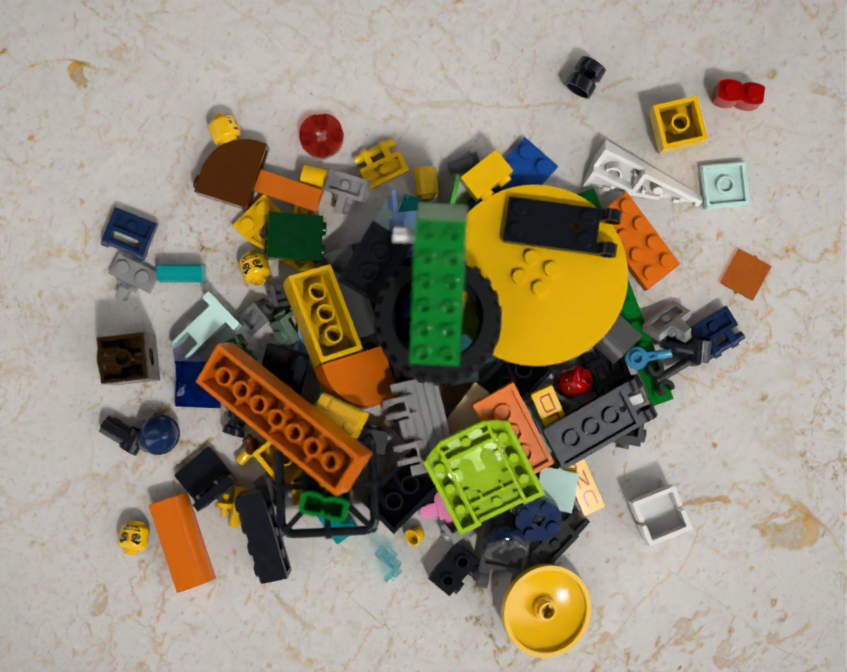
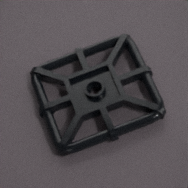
M360 433L359 438L356 439L358 442H362L363 446H367V449L372 452L368 460V480L355 481L351 486L369 487L370 520L351 504L350 489L339 495L350 501L349 511L365 526L332 527L331 521L324 518L325 528L291 529L304 515L300 511L286 525L285 490H303V492L306 490H317L327 496L334 494L330 490L325 492L324 488H320V482L304 469H302L303 483L285 484L283 452L275 447V484L273 485V491L276 492L277 527L282 537H325V539H332V537L367 535L378 530V486H380V480H378L377 448L372 434Z

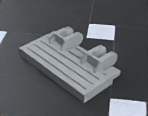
M416 379L390 385L392 395L403 393V396L382 401L383 406L388 407L405 401L407 410L389 413L385 415L386 420L409 416L408 419L400 420L399 424L403 440L414 438L412 442L394 446V452H402L416 447L418 454L397 460V465L403 466L420 461V464L410 466L412 476L427 473L424 460L439 440L450 436L439 387L429 382H425V384L419 383Z

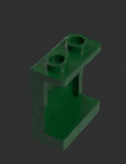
M268 212L265 230V259L314 261L319 263L323 258L322 255L326 253V246L322 244V236L326 235L327 224L323 222V216Z

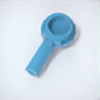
M634 347L627 352L625 361L630 368L640 370L647 365L648 361L672 357V352L670 348L646 352L640 347Z

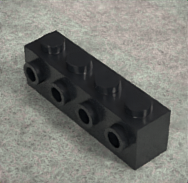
M264 485L240 491L235 498L234 505L242 519V532L247 536L248 553L250 556H253L255 576L259 577L261 584L287 579L292 569L283 538L279 534L280 531L277 527L276 514L268 486Z

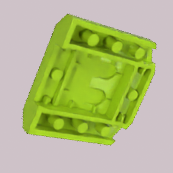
M480 420L439 440L424 460V465L460 535L481 526V522L520 503L526 504L545 495L509 420Z

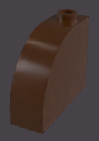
M237 139L219 146L204 162L200 175H196L193 182L194 192L199 196L247 211L251 207L255 195L253 188L260 169L263 170L270 150L269 146L266 143L252 139Z

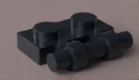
M597 349L595 352L598 359L592 361L589 353L582 355L581 358L584 363L582 366L588 369L592 375V391L595 390L597 396L605 392L603 386L609 384L610 388H613L620 384L623 379L630 376L631 373L623 356L613 365ZM600 365L602 366V369L606 376V378L601 380L595 369V367H598Z

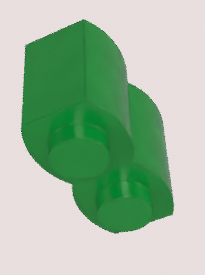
M306 490L301 495L298 510L308 516L322 515L330 521L342 522L347 518L350 501L339 495L327 496L317 490Z

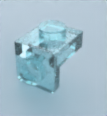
M381 545L374 555L390 568L383 578V581L387 583L390 579L394 581L402 572L400 569L402 562L396 558L398 554L389 546L384 548Z

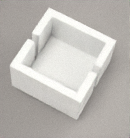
M668 484L628 501L635 520L641 522L637 526L644 543L648 546H653L693 529L685 509L680 508L683 504L675 485Z

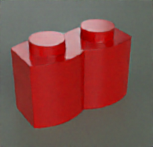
M733 79L721 80L714 87L712 104L720 108L735 107L742 111L756 110L764 101L765 86L755 82L742 84Z

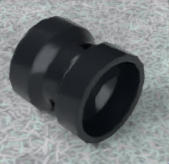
M228 410L226 416L228 418L227 424L223 426L222 432L244 438L246 432L244 427L247 423L231 410Z

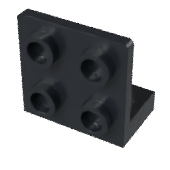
M268 343L262 366L301 396L310 362L309 354Z
M211 447L205 448L174 475L194 499L195 503L192 506L197 512L204 510L238 481Z

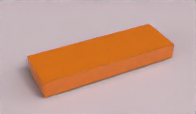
M260 169L253 191L313 212H317L324 193L321 189Z

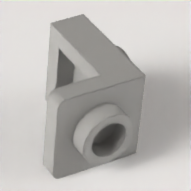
M445 522L441 524L443 529L440 533L447 542L452 540L456 544L461 539L466 541L475 534L474 529L460 535L458 529L452 532Z

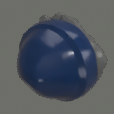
M154 413L149 419L143 420L138 433L139 449L152 455H163L170 452L177 445L180 438L178 424L171 417L159 413Z
M500 524L495 526L487 537L483 539L484 550L482 555L487 559L501 560L508 564L510 560L517 562L519 558H524L528 552V545L524 536L515 528L507 524Z

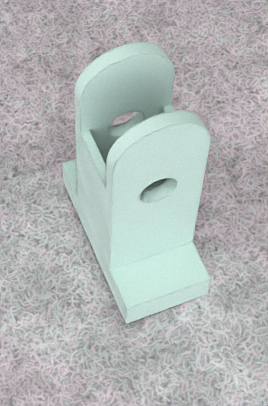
M209 291L202 298L210 306L181 332L170 345L172 348L177 347L189 335L197 341L198 344L184 357L186 362L195 357L227 325L234 331H238L242 327L237 318Z

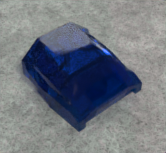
M175 361V407L221 408V402L196 383L207 362Z

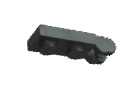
M577 508L573 509L572 513H569L561 521L558 534L541 540L531 551V554L542 564H553L589 524L590 521L585 518L579 522L574 530L568 526L578 516L580 511Z

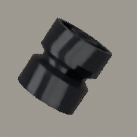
M581 56L575 66L576 72L570 74L565 86L577 96L590 99L596 89L595 83L600 82L606 69L598 61L587 56Z

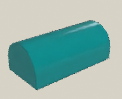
M158 265L157 280L159 283H205L206 266Z

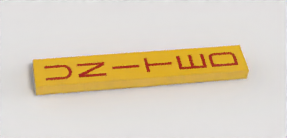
M551 384L529 393L544 426L565 415ZM585 459L565 469L566 471L579 473L575 497L584 516L605 507Z

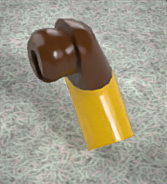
M247 434L243 438L242 443L246 447L234 458L242 466L253 456L258 446V439L254 438L251 434Z

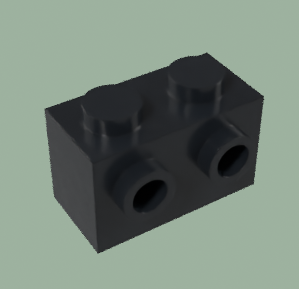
M457 542L453 544L431 571L428 579L449 597L453 592L457 594L464 586L463 579L467 575L472 576L479 567L476 564L479 561L478 557L461 543Z

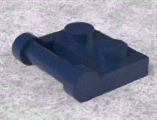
M115 207L102 237L101 245L107 248L111 246L136 256L137 260L144 262L158 224ZM115 232L140 241L141 245L137 248L113 238Z

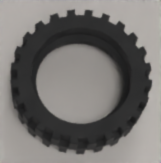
M412 259L411 265L407 267L401 265L397 268L398 273L394 277L390 275L386 280V287L380 289L378 294L379 301L378 304H375L374 327L383 353L387 356L395 369L398 368L408 378L412 377L422 384H425V382L433 383L434 386H441V383L450 382V385L455 384L457 380L470 378L476 370L480 371L484 367L485 362L494 353V349L499 341L502 325V309L498 301L499 296L497 291H494L491 287L490 279L488 277L484 278L480 274L481 270L478 267L474 266L471 268L468 266L465 260L463 290L470 296L476 306L478 328L470 345L460 353L459 366L410 363V348L400 334L398 318L404 300L413 291L414 259Z

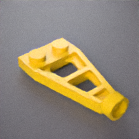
M262 195L232 225L249 243L265 251V239L261 238L260 231L266 226V215L268 212H281L266 195ZM278 259L299 271V273L318 267L314 261Z

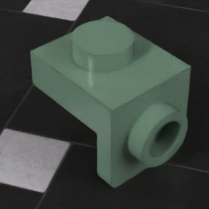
M282 309L274 315L275 319L269 323L276 340L283 346L293 344L300 339L288 320L294 315L292 309L289 311Z

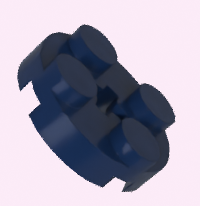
M541 496L526 504L520 503V507L514 514V520L518 532L527 541L533 542L545 540L558 534L562 516L556 502ZM537 514L540 517H544L540 522L532 521Z

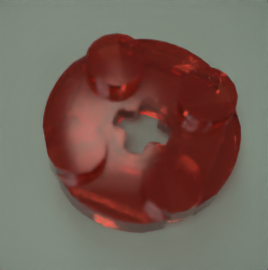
M324 113L314 114L306 118L300 127L299 139L302 148L308 155L326 160L340 151L344 141V133L340 122L334 116ZM317 132H327V139L325 141H317Z

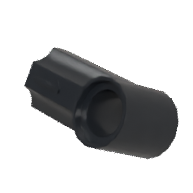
M667 335L664 349L670 348L672 355L686 357L689 361L696 363H709L712 339L693 336L685 343L677 339L676 336L670 337Z
M108 415L101 424L99 432L117 442L121 449L134 456L140 451L138 443V433L140 430L134 426H128L112 415Z

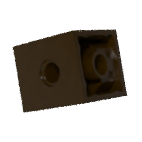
M140 332L96 337L98 348L97 366L101 384L124 385L160 381L155 335Z

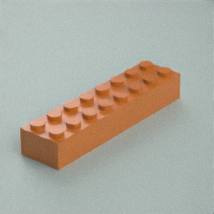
M233 342L217 344L196 380V383L336 496L349 491L372 455L370 450Z

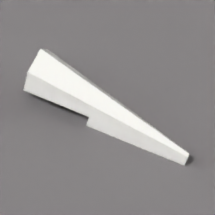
M608 140L603 142L594 155L583 181V187H601L603 191H610L612 189L624 191V193L628 192L632 196L659 200V198L671 199L673 203H679L680 201L694 203L696 207H699L703 202L701 195Z

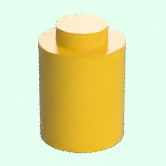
M425 166L414 169L417 197L421 198L422 201L434 200L435 196L439 195L436 167Z

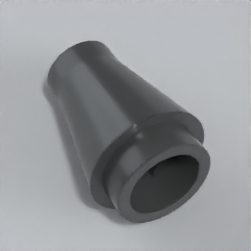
M468 151L452 162L447 163V167L451 176L456 173L465 174L477 165L480 160L476 151Z

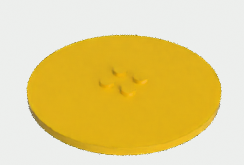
M523 185L495 193L486 200L481 201L467 213L465 251L467 265L471 268L474 266L478 267L481 270L480 274L484 278L488 277L490 279L491 287L494 291H497L499 296L498 301L502 309V325L499 341L492 356L509 363L525 366H547L571 360L597 344L608 333L622 309L628 287V264L621 239L613 225L599 223L597 242L617 244L615 258L503 243L510 196L596 207L573 192L548 185ZM578 225L571 226L573 232L580 230ZM463 290L461 330L472 341L478 328V313L473 300Z

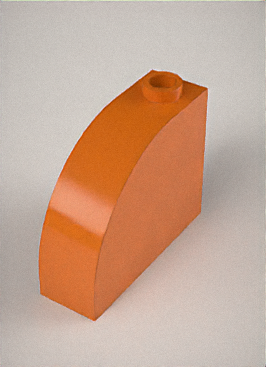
M381 346L314 368L317 379L326 394L359 409H368L378 405L383 409L386 406H383L382 401L400 397V394L392 395L390 385L396 383Z

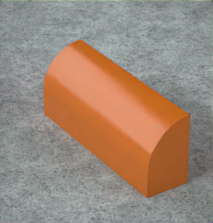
M185 492L148 505L176 592L179 593L216 579L189 493Z

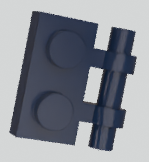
M727 305L690 327L692 337L700 336L712 339L709 360L719 358L724 351L737 347L739 342L745 339L742 331L735 335L733 334L731 329L736 327L738 323ZM724 334L726 340L716 345L714 339Z

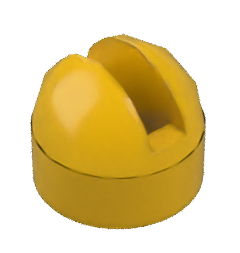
M420 526L409 528L405 532L407 542L412 546H418L425 538L424 529Z

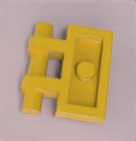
M393 138L387 141L382 140L378 142V145L368 150L365 148L360 151V154L353 157L356 165L365 162L367 165L359 169L363 179L372 181L369 191L409 172V168L400 150L392 154L389 150L397 146ZM383 153L384 158L373 163L371 158Z

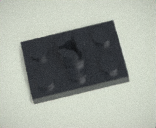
M372 221L337 281L378 304L380 289L386 287V280L390 275L393 277L396 275L397 268L402 265L413 244L409 242H393L394 233Z

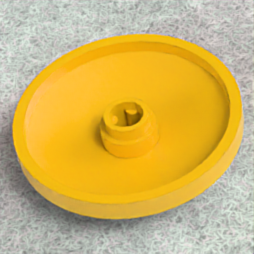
M540 564L520 573L509 585L501 608L503 627L509 639L526 654L541 658L558 656L574 647L583 637L591 616L590 595L583 581L572 571L556 564Z

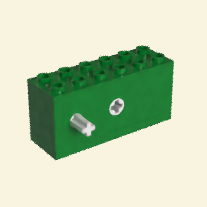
M419 202L415 228L394 227L393 242L415 243L410 363L459 366L468 205Z

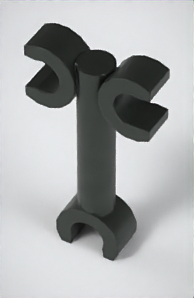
M685 357L665 370L660 360L654 362L656 372L651 366L644 369L645 373L652 377L653 382L656 384V393L662 396L666 394L663 389L664 385L668 391L675 389L674 383L668 378L688 366H698L702 363L689 361Z

